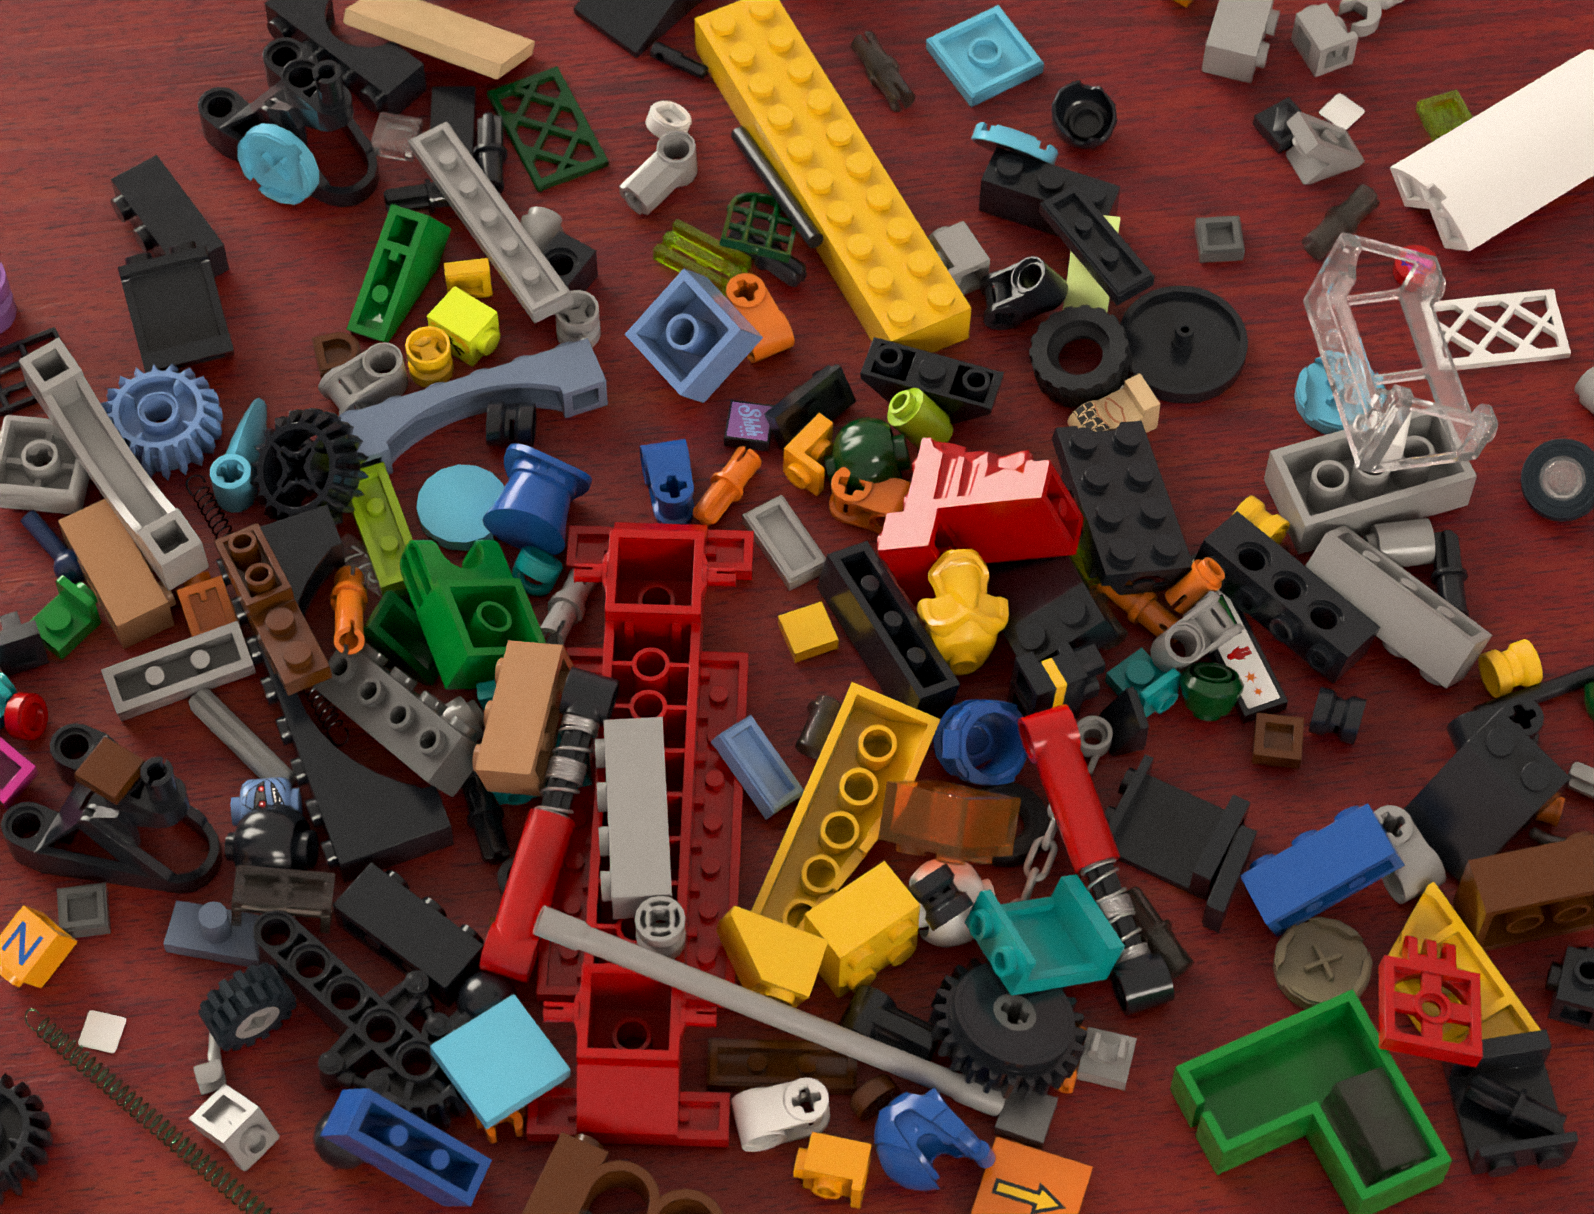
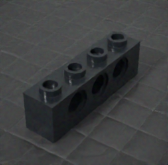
M1238 511L1203 540L1194 559L1195 561L1210 557L1215 560L1225 573V578L1221 581L1222 587L1219 591L1233 601L1241 611L1249 614L1271 632L1278 641L1284 643L1304 659L1312 669L1321 673L1333 684L1366 655L1381 628Z

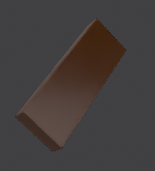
M708 1038L707 1091L743 1092L753 1088L787 1083L800 1078H812L821 1082L830 1095H854L856 1092L857 1060L811 1041Z

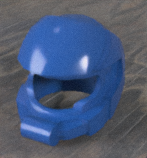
M970 699L955 704L942 716L933 737L936 758L946 772L952 776L959 777L960 780L974 785H1002L1014 782L1015 776L1019 774L1027 758L1018 730V719L1022 718L1023 715L1017 710L1016 704L999 700ZM992 759L991 762H989L984 767L980 769L975 768L978 765Z
M935 1087L922 1096L904 1092L892 1100L888 1107L881 1109L874 1131L876 1153L886 1175L893 1182L906 1189L918 1191L940 1189L936 1181L941 1177L933 1166L934 1159L940 1154H951L956 1159L963 1156L968 1157L971 1160L974 1159L982 1168H989L995 1163L996 1155L985 1141L979 1140L949 1108Z

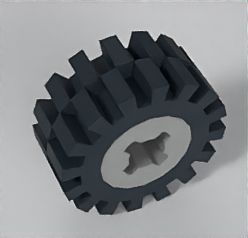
M261 963L259 967L256 964L248 966L244 973L238 970L232 973L234 978L229 981L223 979L218 983L220 986L218 990L211 989L206 994L208 999L202 1000L199 1005L201 1009L198 1010V1013L219 1048H222L224 1051H229L231 1048L233 1051H237L244 1044L250 1047L255 1044L257 1038L261 1037L263 1040L270 1036L268 1033L270 1030H278L283 1026L281 1020L291 1017L293 1014L291 1010L296 1008L297 999L275 965L271 964L269 966L268 963Z

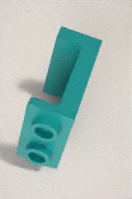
M1077 874L1062 876L1051 897L1000 904L991 890L980 891L964 922L971 936L976 940L992 965L994 972L999 976L1011 996L1106 980L1125 948V945Z

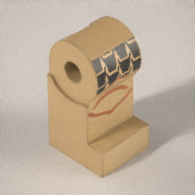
M1139 373L1125 380L1124 388L1099 400H1092L1079 406L1069 416L1067 423L1069 427H1086L1099 432L1116 430L1120 422L1142 421L1147 433L1158 426L1160 402Z

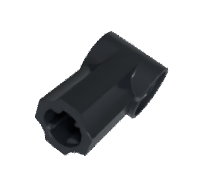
M861 985L857 988L838 1023L839 1026L927 1061H931L939 1041L931 1039L934 1025L898 1009L891 997L876 988Z

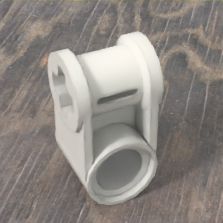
M800 1078L770 1087L749 1089L735 1095L731 1099L741 1146L744 1151L748 1152L763 1151L774 1148L782 1143L811 1137L812 1132L822 1133L830 1120L828 1092L821 1082L812 1078ZM809 1102L814 1111L805 1113L800 1104Z

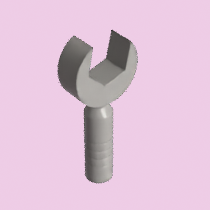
M1342 0L1338 15L1355 11L1365 17V20L1351 24L1350 32L1355 31L1358 37H1364L1377 30L1382 9L1387 10L1404 0Z

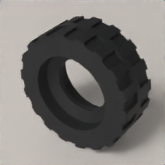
M1081 305V307L1074 308L1069 306L1065 307L1063 311L1052 313L1049 315V319L1040 323L1037 327V333L1033 334L1031 339L1032 349H1029V356L1039 388L1043 394L1049 395L1050 400L1055 403L1060 402L1064 407H1079L1086 402L1099 400L1118 391L1122 385L1124 386L1125 380L1128 379V373L1132 370V355L1123 325L1120 326L1118 319L1113 314L1109 315L1106 313L1105 309L1099 307L1097 309L1091 308L1090 305ZM1078 339L1095 341L1103 351L1102 361L1095 370L1085 374L1074 375L1066 372L1060 366L1059 355L1066 344Z

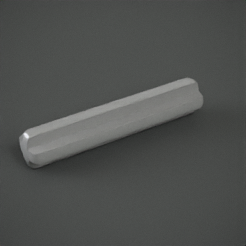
M201 689L191 696L188 701L191 711L259 778L285 777L292 786L295 784L294 772L209 689Z

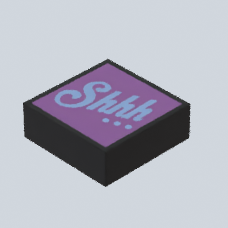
M731 400L724 434V446L736 448L744 446L746 449L750 448L752 450L769 452L772 430L764 413L774 405Z

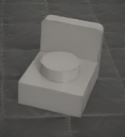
M225 1083L189 1118L197 1131L223 1148L237 1167L243 1171H247L279 1139V1134L260 1107Z

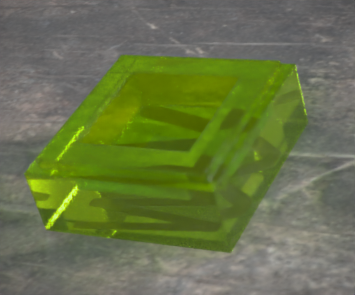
M1457 89L1420 100L1416 107V112L1432 141L1437 140L1473 118Z

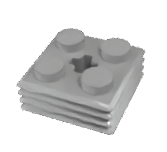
M6 415L0 431V507L73 514L82 510L90 477L51 420L48 418Z

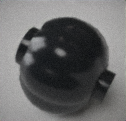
M272 804L253 810L242 817L236 831L227 834L224 850L226 859L234 861L237 873L250 888L259 893L280 894L296 886L307 875L308 869L315 867L319 854V840L316 831L310 830L309 824L299 811L290 805Z

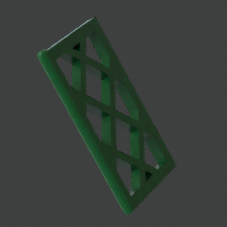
M557 66L487 91L486 95L496 114L502 117L503 127L538 192L609 166V160ZM554 81L560 92L558 98L536 93L539 85ZM509 96L523 99L516 114L505 111L500 100ZM531 101L552 107L546 123L524 117ZM561 110L572 114L578 125L575 132L554 126ZM519 126L541 132L534 147L522 143L517 133ZM549 135L571 141L564 156L542 150ZM579 144L589 146L595 157L586 162L572 159ZM539 159L559 165L556 173L541 178L535 167L536 160Z

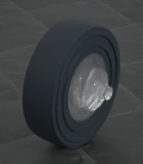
M1564 438L1547 441L1535 448L1525 460L1521 471L1522 493L1528 505L1540 516L1558 522L1579 519L1593 510L1594 451L1579 441Z

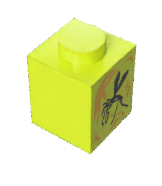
M456 286L427 315L428 326L437 327L448 335L451 354L472 367L483 355H490L499 343L500 331L497 311Z

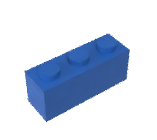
M1367 803L1362 807L1352 806L1346 808L1336 815L1332 824L1319 831L1309 830L1300 834L1292 841L1291 847L1279 854H1267L1256 859L1249 866L1250 870L1241 874L1240 877L1264 922L1278 937L1296 923L1299 925L1405 866L1378 816Z
M369 1088L342 1090L320 1135L443 1206H471L492 1161L490 1158Z

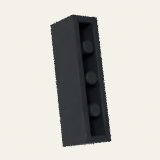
M865 541L827 554L817 589L884 694L891 699L941 719L946 711L952 707L960 683L869 542Z

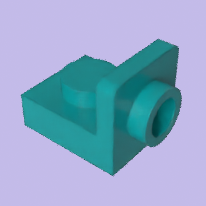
M1141 647L1108 671L1105 683L1118 696L1126 688L1134 687V690H1137L1147 718L1155 711L1158 714L1165 712L1176 702L1179 696L1178 689L1181 674L1176 668H1172L1167 673L1161 671L1155 666L1148 653Z

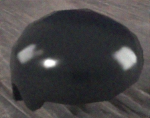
M1080 80L1072 81L1058 90L1051 105L1052 126L1058 138L1074 148L1093 149L1097 146H1102L1110 139L1117 124L1116 104L1101 86L1085 85Z

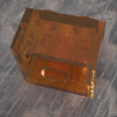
M944 780L887 781L878 839L897 843L896 851L904 854L923 856L925 851L937 853L936 861L941 863L965 865L966 861L992 864L993 857L1012 856L1021 798Z

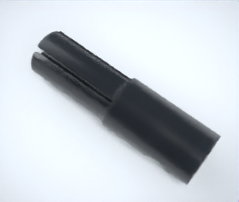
M656 41L651 49L650 57L675 69L683 70L700 79H704L707 75V65L685 56L684 53Z

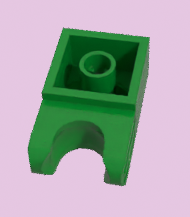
M410 540L400 560L401 575L446 690L477 689L476 684L495 680L496 664L499 658H504L508 640L546 643L521 579L513 578L503 551L496 540H476L464 558L462 568L446 559L437 543L433 540Z

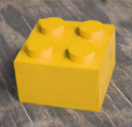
M885 861L804 914V931L829 940L818 974L838 999L851 990L855 993L861 985H870L875 979L877 972L889 964H892V966L902 964L915 952L918 938L920 904Z

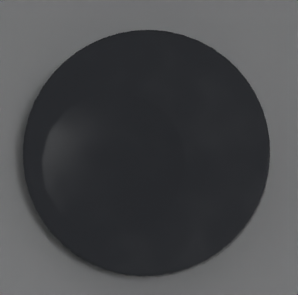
M1191 286L1159 288L1138 298L1127 309L1121 320L1120 326L1123 325L1126 331L1132 355V370L1128 373V378L1140 373L1157 399L1180 404L1210 400L1228 390L1236 382L1243 370L1248 349L1245 325L1236 310L1228 302L1212 292Z

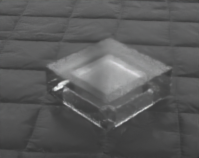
M380 111L371 139L375 155L413 162L415 155L410 149L408 140L422 134L423 120L421 118Z

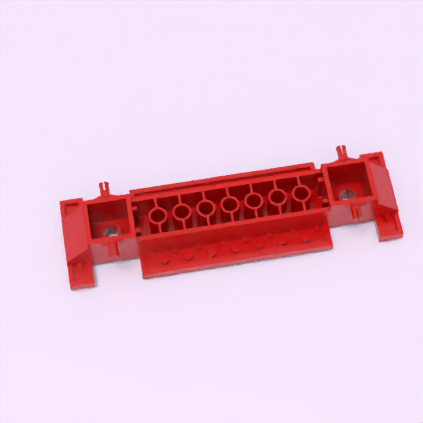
M615 522L614 527L569 525L566 559L567 575L574 568V583H602L606 595L604 648H564L575 668L620 680L619 691L610 720L663 717L672 899L677 901L683 908L686 921L685 948L673 960L735 984L736 972L721 943L716 928L718 922L734 905L739 907L743 787L711 741L747 716L749 653L702 651L707 586L736 588V580H752L754 531L708 530L707 525ZM603 726L598 730V736L592 738L589 749L593 751L589 753L593 785L577 789L580 793H575L570 808L574 813L568 814V817L576 825L550 908L585 921L590 927L637 945L635 918L613 919L612 901H602L600 872L610 871V856H600L599 827L608 826V812H598L597 783L606 782V768H596L595 739H604ZM660 920V921H656V923H659V922L665 923L666 921ZM541 937L536 998L537 1002H544L543 1023H574V1029L577 1034V1088L554 1087L528 1103L527 1141L557 1142L561 1132L573 1137L576 1134H583L603 1144L728 1147L730 1093L681 1091L683 1036L686 1026L716 1028L717 1008L725 1007L584 951L572 950ZM630 1037H637L645 1042L636 1049H627L620 1045L623 1040Z

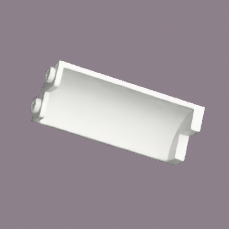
M1588 49L1390 167L1404 206L1430 209L1444 248L1471 251L1594 176V50Z

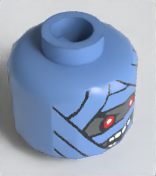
M285 777L246 780L241 786L240 797H231V819L233 826H237L240 819L247 813L272 804L290 805L303 815L300 788H292L290 781Z

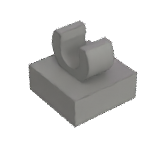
M1088 1027L1084 1047L1086 1048L1080 1059L1077 1079L1125 1091L1137 1038Z

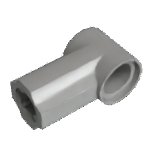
M680 130L669 131L660 137L657 142V151L619 186L620 195L632 210L639 215H649L676 187L686 186L694 181L698 172L694 138L689 133ZM677 157H678V158H682V159H679V160H672L673 158H677Z

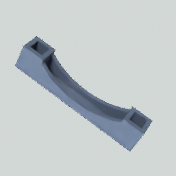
M586 338L576 342H564L554 349L532 356L523 355L517 357L512 362L494 368L478 369L468 376L449 382H437L424 390L405 396H392L382 403L360 410L351 409L343 412L339 417H341V421L348 422L354 426L352 435H356L363 440L357 452L364 453L368 459L360 465V469L384 462L389 475L393 474L392 464L412 445L446 425L487 412L490 400L504 401L508 406H518L521 402L536 403V408L562 411L564 417L569 418L608 405L606 379L589 339Z

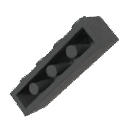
M365 643L358 653L347 655L348 645L344 644L343 653L336 650L328 661L333 677L313 685V687L427 783L454 797L474 770L472 759L478 742L473 737L478 731L455 714L449 720L443 715L448 708L443 702L426 690L421 695L416 693L413 689L418 682L396 666L392 671H389L384 667L389 659L370 644Z

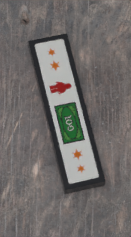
M1197 553L1190 556V557H1191V560H1192V563H1193V561H1194V559H1195ZM1218 590L1217 592L1221 596L1219 603L1235 624L1241 623L1244 630L1211 654L1209 652L1208 654L1213 663L1223 664L1234 669L1243 681V692L1234 705L1243 724L1255 720L1257 713L1273 714L1285 710L1288 700L1243 611ZM1210 591L1209 593H1207V594H1206L1200 601H1198L1193 607H1195V606H1196L1197 604H1199L1201 601H1203V600L1206 599L1208 596H1210L1211 594H1213L1215 591Z

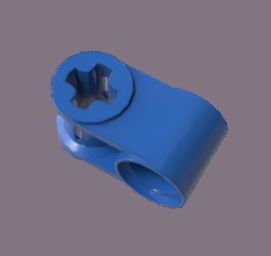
M686 439L639 446L645 485L649 489L656 521L665 524H689L693 519L694 501L692 496L694 494V483Z

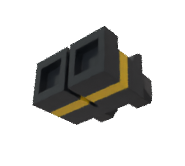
M1066 638L1060 642L1057 656L1038 662L1032 651L1015 657L1007 702L1016 704L1017 710L1021 712L1023 717L1067 704L1074 718L1077 719L1079 718L1082 702L1099 694L1100 686L1096 676L1104 673L1105 661L1093 642L1072 649Z

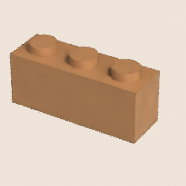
M105 499L58 520L67 548L73 549L85 580L89 588L96 595L98 604L123 649L175 625L170 607L176 605V601L171 590L168 591L162 581H156L152 574L154 569L136 546L132 537Z
M508 640L504 658H499L497 661L494 697L485 706V731L482 743H478L475 746L472 759L473 769L488 792L541 796L540 790L546 786L547 779L545 775L546 771H548L549 761H551L550 758L553 757L552 751L556 746L563 715L559 713L562 693L569 672L574 667L563 645Z

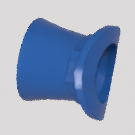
M518 443L511 444L506 449L504 455V468L509 480L497 500L482 519L483 524L495 537L519 549L525 546H532L542 549L551 555H558L565 548L566 524L570 503L590 489L592 478L584 471L537 449Z

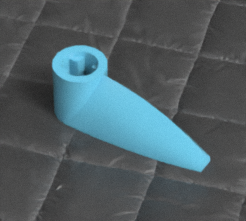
M260 398L254 399L243 415L230 441L226 454L217 458L210 467V479L217 504L223 510L231 513L247 510L253 505L257 496L258 488H255L250 482L258 476V472L250 466V463L258 461L260 453L254 446L265 444L266 442L262 430L267 429V404Z

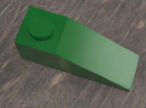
M391 204L346 330L383 343H389L435 274L452 228L429 215Z

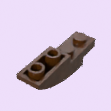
M253 524L214 540L215 547L248 621L274 674L277 673L287 695H292L332 678L330 665L294 598L292 587L259 524Z

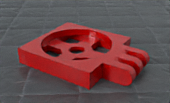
M1406 935L1402 944V958L1384 955L1378 966L1379 1049L1477 1067L1483 1057L1480 974L1456 969L1455 944L1443 943L1439 958L1437 957V942L1435 940L1425 939L1422 944L1421 954H1419L1418 938ZM1420 979V991L1416 995L1395 991V986L1401 982ZM1442 986L1453 993L1461 1004L1450 1002L1448 997L1442 993ZM1426 1002L1433 1003L1438 1007L1440 1014L1436 1017L1427 1015L1422 1009V1004ZM1395 1012L1414 1016L1421 1023V1036L1402 1033L1395 1024ZM1447 1022L1469 1027L1468 1034L1459 1044L1443 1041V1025Z

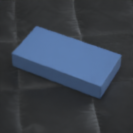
M752 715L720 733L711 741L766 820L802 796L804 789Z

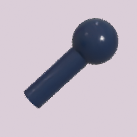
M35 510L28 512L20 522L54 560L53 570L57 579L63 575L74 584L83 582L85 577L73 549L66 547Z

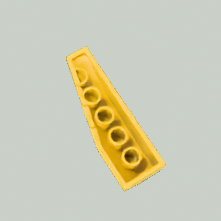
M851 683L751 912L804 931V914L840 890L904 807L941 719L861 685Z

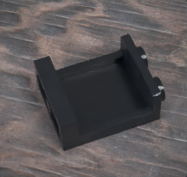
M195 241L174 245L169 248L170 254L152 258L151 252L132 255L125 258L126 265L117 267L145 373L151 372L153 364L160 371H166L171 363L178 367V369L234 355V348L225 321L207 247H197Z

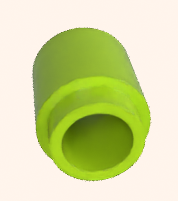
M910 388L900 391L890 401L887 414L889 424L901 434H904L905 438L918 449H920L922 438L931 437L936 442L948 443L953 433V426L950 423L949 415L920 389Z

